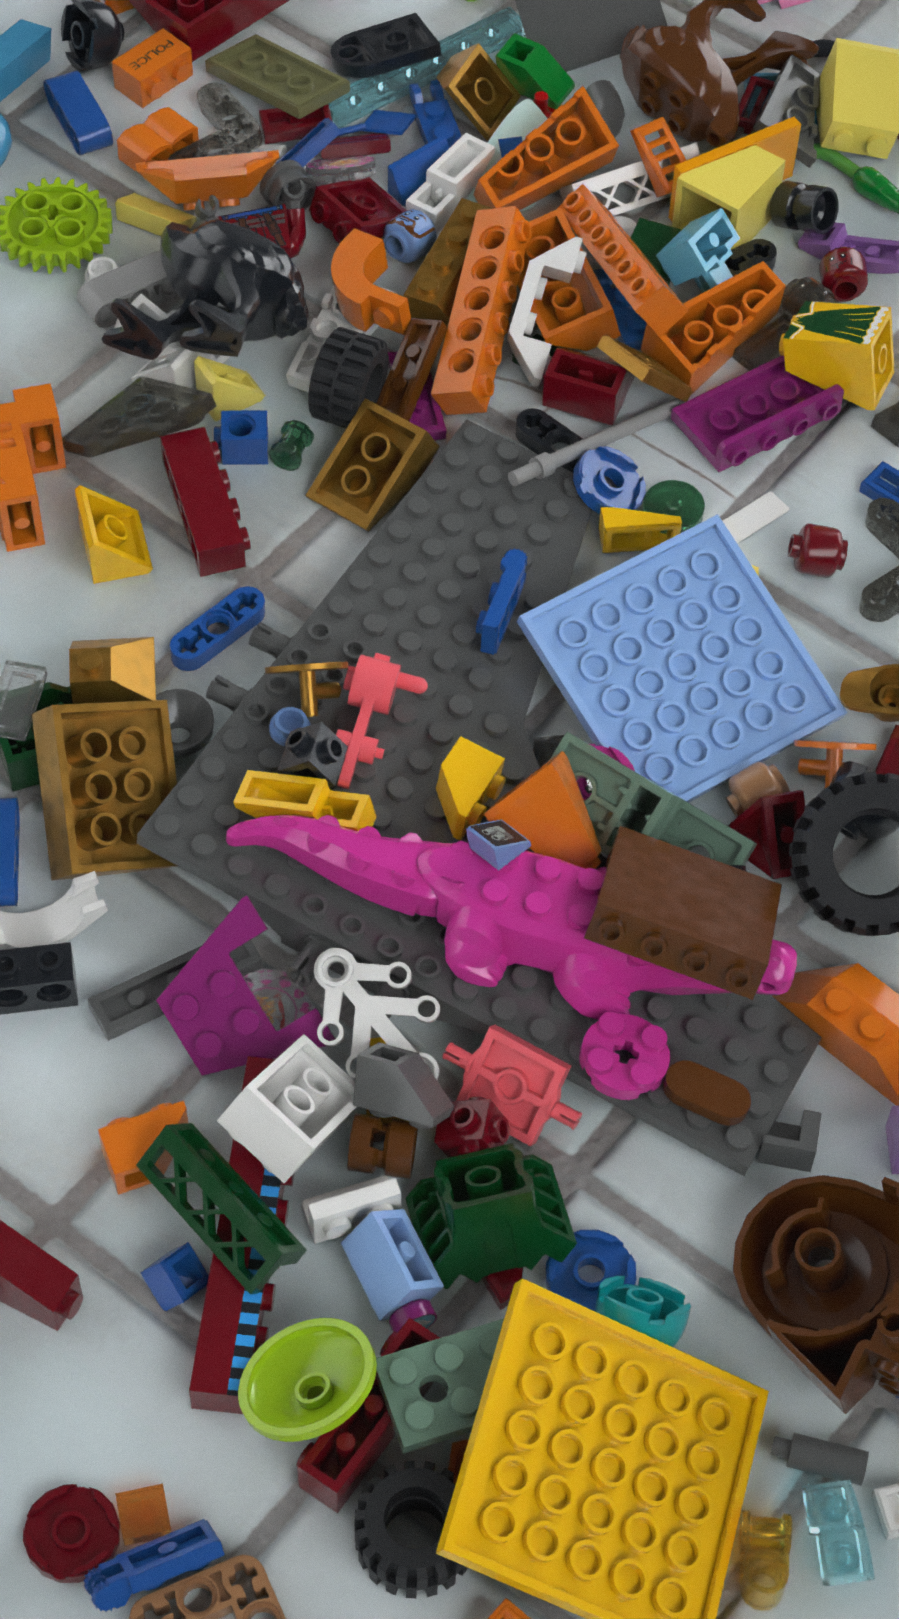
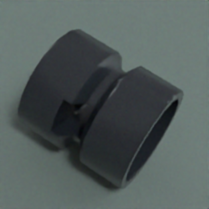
M793 181L782 182L776 188L770 205L772 221L776 226L793 230L800 229L816 234H825L833 227L839 210L838 197L832 188L818 185L808 186L807 184Z

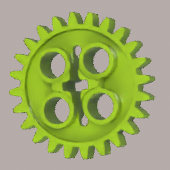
M56 177L53 184H48L47 180L42 178L41 186L36 187L33 183L27 182V191L15 188L16 198L11 196L4 197L5 205H0V248L2 252H8L10 261L18 258L20 267L32 263L33 271L36 272L41 266H46L48 274L52 273L54 266H59L63 273L67 272L68 264H73L76 268L80 269V260L84 259L90 262L93 260V252L103 254V244H110L109 234H113L111 208L107 207L106 198H99V191L97 189L88 191L87 183L77 188L75 187L74 179L69 180L65 185L61 184L60 177Z

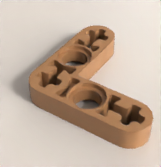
M249 1555L232 1557L143 1596L135 1602L129 1619H145L144 1613L149 1610H153L156 1616H161L171 1611L168 1601L176 1598L178 1613L182 1619H219L231 1613L235 1619H251L255 1614L261 1612L269 1613L275 1619H286L264 1567L259 1560ZM244 1570L247 1576L256 1575L251 1579L252 1591L256 1600L249 1604L247 1603L243 1587L240 1584L231 1585L236 1582L235 1573ZM196 1588L205 1589L212 1595V1603L202 1612H192L184 1605L188 1592ZM263 1595L267 1596V1598L260 1599ZM170 1613L161 1619H174V1614Z

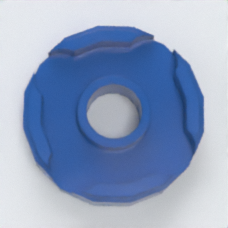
M599 446L595 450L590 449L579 458L574 467L573 482L578 495L589 508L599 515L601 507L637 510L646 497V483L644 477L640 478L636 472L638 466L620 450L608 446ZM604 476L612 479L616 488L611 487L605 481Z
M579 1230L574 1232L577 1244L565 1260L560 1263L548 1257L546 1262L545 1278L547 1290L593 1311L596 1309L599 1285L604 1279L614 1276H625L624 1284L636 1285V1262L632 1254H629L628 1250L623 1247L624 1243L616 1236L601 1230ZM586 1265H593L598 1267L604 1276L598 1282L589 1283L581 1279L578 1271Z

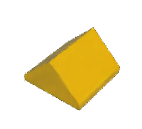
M79 485L75 488L79 525L93 584L144 575L151 572L153 567L139 511L84 486Z

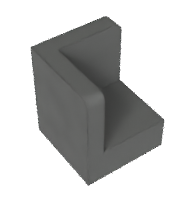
M804 1110L800 1126L775 1121L768 1135L763 1136L758 1163L811 1172L817 1151L822 1113Z

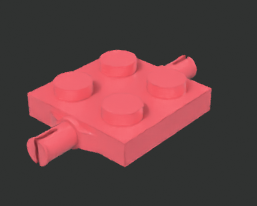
M496 1024L489 1027L481 1046L473 1054L455 1045L453 1042H450L446 1047L445 1051L447 1052L443 1053L442 1058L464 1069L463 1086L456 1101H466L471 1097L490 1099L507 1118L510 1136L531 1147L537 1142L545 1123L551 1117L572 1130L577 1127L582 1113L560 1102L561 1088L572 1067L568 1063Z

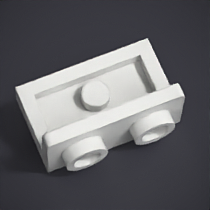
M383 1175L303 1200L302 1209L314 1243L339 1238L351 1233L372 1211L401 1209V1191L396 1178L389 1180L387 1176Z

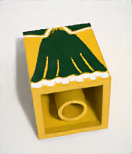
M804 301L797 315L792 316L787 332L783 333L780 338L779 353L781 356H784L785 371L824 390L839 384L844 390L843 399L866 410H875L894 374L891 307Z

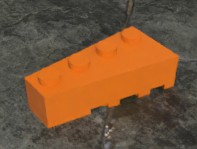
M584 86L578 89L573 97L563 106L558 107L541 126L529 133L522 143L514 150L508 152L478 179L474 197L479 204L491 208L517 206L521 210L613 161L619 144Z
M762 261L683 303L689 311L662 337L646 323L641 351L690 386L694 393L778 314L786 285Z

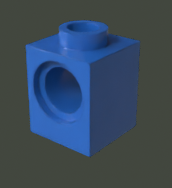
M267 410L221 411V426H214V441L216 440L218 448L222 451V465L268 464L269 435Z

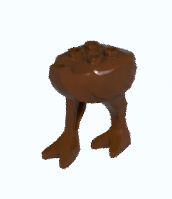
M703 0L687 12L686 21L681 27L660 25L646 29L642 25L630 29L622 42L620 59L625 81L637 106L647 116L655 120L664 117L673 134L679 135L691 143L702 142L706 139L710 145L718 148L733 142L740 120L737 86L765 68L781 71L785 61L791 54L811 67L806 59L814 57L819 51V46L812 40L787 32L774 31L756 51L744 56L722 59L712 47L710 26L714 18L725 8L733 9L754 22H761L766 18V12L757 0Z

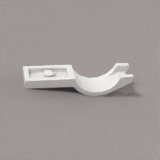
M93 871L74 878L71 888L67 893L53 904L44 908L23 913L3 912L0 910V950L65 943L108 911L104 899L98 900L95 886L99 884L96 872Z

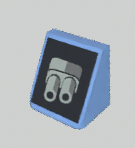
M502 819L475 824L466 828L470 849L498 871L531 846V841Z

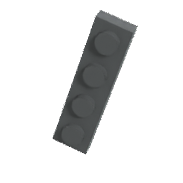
M251 940L230 953L243 976L263 968V959ZM200 947L88 999L89 1009L108 1041L164 1015L156 1001L157 998Z

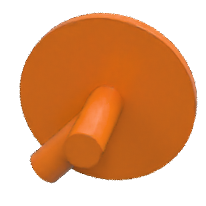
M794 740V746L827 748L826 760L801 758L798 763V772L800 775L825 776V788H827L842 765L843 749L876 750L877 744Z

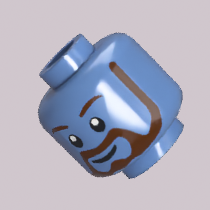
M411 209L393 218L385 226L383 233L384 246L387 253L394 259L403 263H411L429 253L437 240L436 229L432 220L426 214L419 210Z

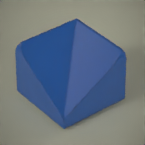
M189 1242L166 1253L140 1272L164 1311L184 1303L207 1286L209 1279L208 1273Z

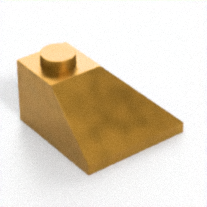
M479 43L451 56L436 77L486 141L491 138L521 97Z
M154 637L72 641L69 648V683L73 704L156 700Z

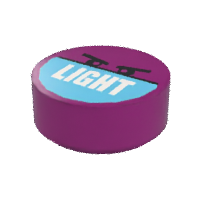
M418 1299L397 1309L390 1316L389 1325L393 1332L396 1331L398 1333L410 1317L428 1329L437 1320V1314L429 1300Z

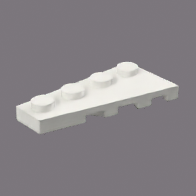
M334 285L330 293L325 294L321 302L322 310L318 318H313L309 326L310 334L307 341L301 343L286 374L289 386L309 392L310 379L318 354L327 338L335 329L344 327L371 336L379 327V325L374 323L364 332L349 323L339 310Z

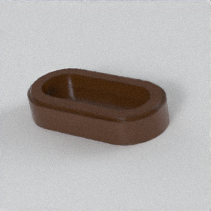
M682 1060L675 1062L667 1070L663 1081L664 1093L671 1102L721 1125L731 1126L742 1122L751 1106L750 1093L743 1084L693 1061Z

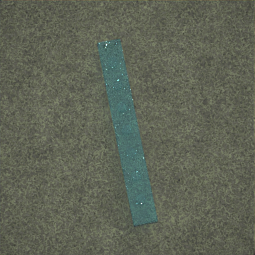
M509 6L440 40L441 56L377 76L362 78L350 84L349 93L328 103L332 121L340 129L374 112V110H378L410 94V84L417 83L419 88L430 84L431 81L438 80L436 77L451 56L477 43L489 55L501 49L514 33L525 37L520 15Z

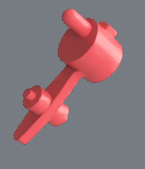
M375 653L373 658L361 654L356 667L349 665L343 685V689L349 691L347 704L359 707L360 711L353 732L338 729L336 736L348 746L338 780V787L349 789L358 761L373 765L375 758L383 759L385 749L378 748L379 739L366 736L373 711L388 715L396 688L417 694L424 693L428 688V683L424 678L400 672L401 665L391 663L390 656Z

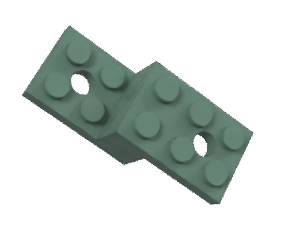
M568 731L551 757L552 759L563 751L569 759L576 781L580 778L590 780L592 794L588 799L584 800L602 849L601 852L609 855L619 826L689 851L697 846H703L707 849L710 859L727 865L745 866L757 846V843Z
M504 1318L376 1358V1379L403 1454L471 1432ZM428 1382H437L445 1388L447 1396L439 1402H429L420 1394V1388Z

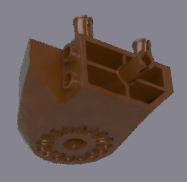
M826 1175L791 1180L768 1193L747 1214L735 1241L733 1273L742 1300L749 1312L801 1372L844 1414H847L873 1388L876 1380H879L878 1384L884 1390L899 1396V1182L884 1177L881 1181L883 1191L857 1180ZM821 1260H832L825 1266L814 1267Z

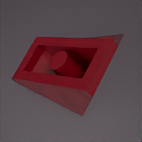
M797 790L760 797L728 825V827L757 843L748 861L772 879L792 876L790 868H792V857L789 856V845L793 841L795 833L793 829L796 821L805 811L804 791Z

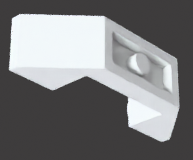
M574 237L530 260L506 341L533 387L539 388L542 377L544 378V374L552 359V356H549L552 344L523 336V334L531 335L537 317L536 313L530 312L533 300H542L547 278L541 277V275L570 283L573 272L581 273L587 252L580 251L583 240L580 237Z

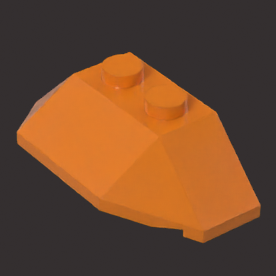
M279 150L135 163V171L174 204H183V211L195 210L198 199L201 201L202 208L205 209L204 202L209 201L210 195H214L218 199L219 207L239 206L240 198L248 197L262 180L265 173L278 160Z
M859 963L795 972L788 992L772 996L822 1037L819 1042L821 1047L893 1104L899 1105V994Z

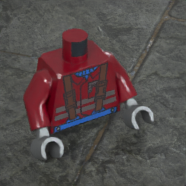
M300 180L301 191L296 195L290 194L287 190L288 182L284 183L283 195L286 201L290 203V209H286L285 204L218 216V219L258 233L284 249L290 259L299 255L307 235L305 209L301 208L300 204L305 194L304 182ZM214 195L209 197L212 211L204 210L200 199L196 203L195 214L201 220H205V222L216 219L215 214L219 208V201Z

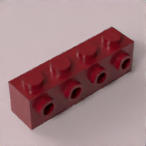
M205 427L160 436L162 462L200 577L246 567L245 551L251 549L250 539L246 527L239 528L237 521L241 520L236 498L229 499L227 492L231 491L228 473L226 469L219 470L218 463H221V457L216 440H209Z
M409 1317L398 1333L394 1331L387 1338L382 1346L380 1355L391 1354L439 1339L440 1337ZM376 1376L370 1393L359 1409L343 1424L321 1435L315 1443L310 1442L296 1463L299 1487L336 1513H339L396 1435ZM428 1382L420 1388L422 1397L425 1396L434 1382Z

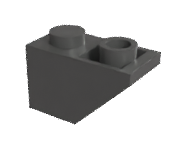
M378 1042L357 1055L354 1106L368 1109L369 1113L376 1117H397L407 1120L411 1126L420 1129L433 1128L450 1117L451 1112L454 1110V1105L419 1053Z

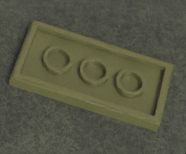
M257 34L205 60L206 72L298 119L350 92L349 80Z

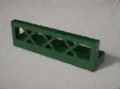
M192 1123L166 1125L136 1164L139 1170L250 1295L259 1293L279 1266L297 1264L307 1251ZM165 1149L174 1158V1177L166 1178L155 1166L156 1161ZM187 1182H196L202 1189L203 1209H194L188 1203ZM215 1214H224L231 1221L232 1241L223 1242L216 1234ZM244 1247H254L266 1260L255 1275L245 1267Z

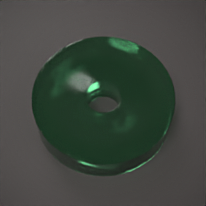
M667 480L653 485L646 492L642 511L680 516L682 519V533L702 523L705 502L702 494L694 486L683 481ZM662 530L660 533L666 534L667 530Z

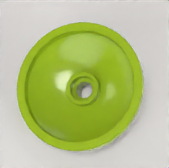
M315 1318L293 1324L269 1338L248 1361L239 1382L238 1401L240 1409L249 1425L256 1432L272 1440L295 1442L326 1434L348 1420L359 1409L370 1393L377 1369L374 1349L367 1336L358 1327L341 1319Z

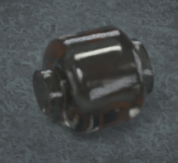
M812 277L794 279L785 287L781 301L782 314L791 321L792 316L797 315L804 301L835 303V296L830 289Z

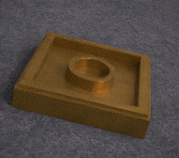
M603 335L596 346L642 382L684 402H687L693 393L690 386L650 356L608 335Z

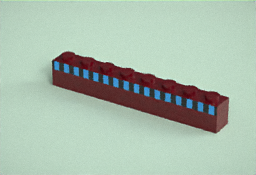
M247 1056L242 1090L276 1059ZM233 1139L229 1159L230 1166L286 1226L289 1200L283 1199L284 1187L293 1186L295 1173L283 1183L274 1174L268 1172L249 1150ZM220 1214L216 1234L223 1242L232 1241L231 1221L224 1214ZM244 1247L245 1267L255 1275L266 1260L254 1247ZM214 1253L189 1387L191 1408L243 1414L238 1401L240 1378L250 1358L268 1340L269 1327L262 1326L264 1311L272 1312L276 1284L269 1283L268 1280L259 1293L250 1295Z

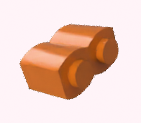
M170 107L162 108L150 114L143 124L134 125L122 132L117 139L118 158L134 171L135 163L186 159L199 148L198 127Z

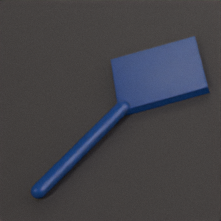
M374 110L364 123L341 128V133L338 136L359 131L403 135L417 117L416 114Z

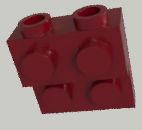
M369 176L316 186L309 208L313 221L318 224L321 223L324 227L330 229L333 232L334 239L339 244L354 228L382 239L384 228L388 222L407 211Z

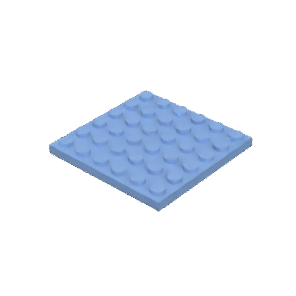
M718 514L520 615L517 620L519 627L593 744L606 748L610 746L619 750L629 759L636 773L654 781L687 802H691L726 783L732 776L751 764L764 762L793 746L794 740H804L842 719L848 713Z

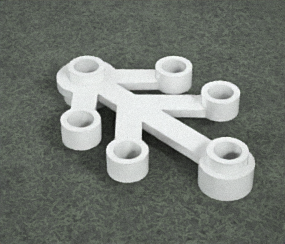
M331 948L322 952L315 962V978L319 985L325 989L323 1021L317 1029V1036L324 1045L330 1047L337 1046L344 1039L345 1031L339 1023L343 993L355 1006L351 1056L347 1059L345 1065L348 1075L355 1079L356 1074L352 1072L351 1064L357 1059L359 1053L370 1048L371 1026L387 1045L416 1052L386 1015L417 1017L418 1020L424 1023H431L440 1015L441 1008L439 1002L433 996L424 995L418 999L368 995L357 982H387L394 989H404L411 983L412 972L409 966L403 962H393L390 965L357 963L353 955L342 948ZM333 963L344 965L345 972L342 977L335 979L329 976L328 970ZM403 968L406 970L407 977L404 982L397 984L391 981L390 974L393 969ZM424 1001H430L435 1005V1013L430 1017H423L419 1014V1006ZM328 1025H336L339 1029V1035L333 1041L325 1040L323 1037V1030ZM419 1053L425 1064L429 1066L436 1080H438L439 1066L436 1060L427 1053Z

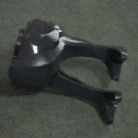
M215 219L206 221L191 231L188 226L172 222L165 227L161 235V261L168 280L184 302L167 319L157 321L144 314L129 302L116 298L111 303V311L119 319L122 326L107 329L102 337V341L112 348L149 360L156 359L169 344L179 341L183 348L190 351L238 357L244 341H259L273 337L275 334L283 339L288 335L294 336L300 330L303 331L307 328L309 311L304 297L303 280L300 272L284 249L250 229Z

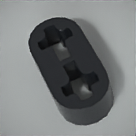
M755 239L732 249L733 254L725 261L733 277L762 261L773 270L776 262L777 248L768 240Z

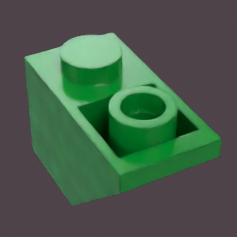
M514 33L495 56L497 67L520 95L534 100L535 93L544 91L548 94V106L553 109H557L575 88V82L542 44Z

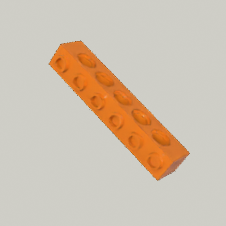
M584 184L576 191L567 195L564 202L558 208L562 209L570 227L578 237L583 238V244L635 312L662 337L689 310L611 212Z
M517 206L477 210L431 391V396L446 415L487 412L490 397L494 393V379L497 367L502 360L501 350L505 334L509 331L511 308L517 298L516 288L518 279L524 269L525 250L527 243L531 239L530 224L524 219Z

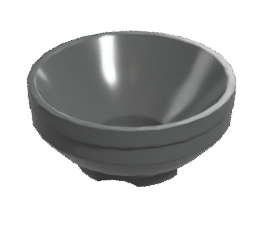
M185 689L166 690L156 694V700H167L170 729L183 728L190 733L187 740L179 743L172 742L174 757L188 756L202 749L209 742L213 734L214 715L210 704L201 695Z

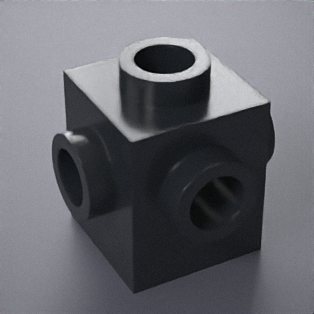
M322 721L303 728H297L290 731L285 741V748L277 771L280 774L326 779L329 788L334 787L341 773L348 746Z

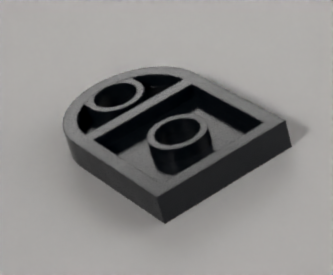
M417 13L346 34L335 41L330 50L334 70L343 76L351 78L377 76L442 55L439 41Z

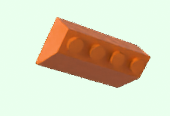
M561 208L529 221L531 239L527 243L525 250L524 269L518 279L517 286L520 291L530 260L576 237ZM586 256L581 273L573 272L570 283L541 275V277L547 278L542 300H533L530 312L537 314L535 323L546 343L589 351L596 348L603 335H608L614 339L621 336L613 308Z

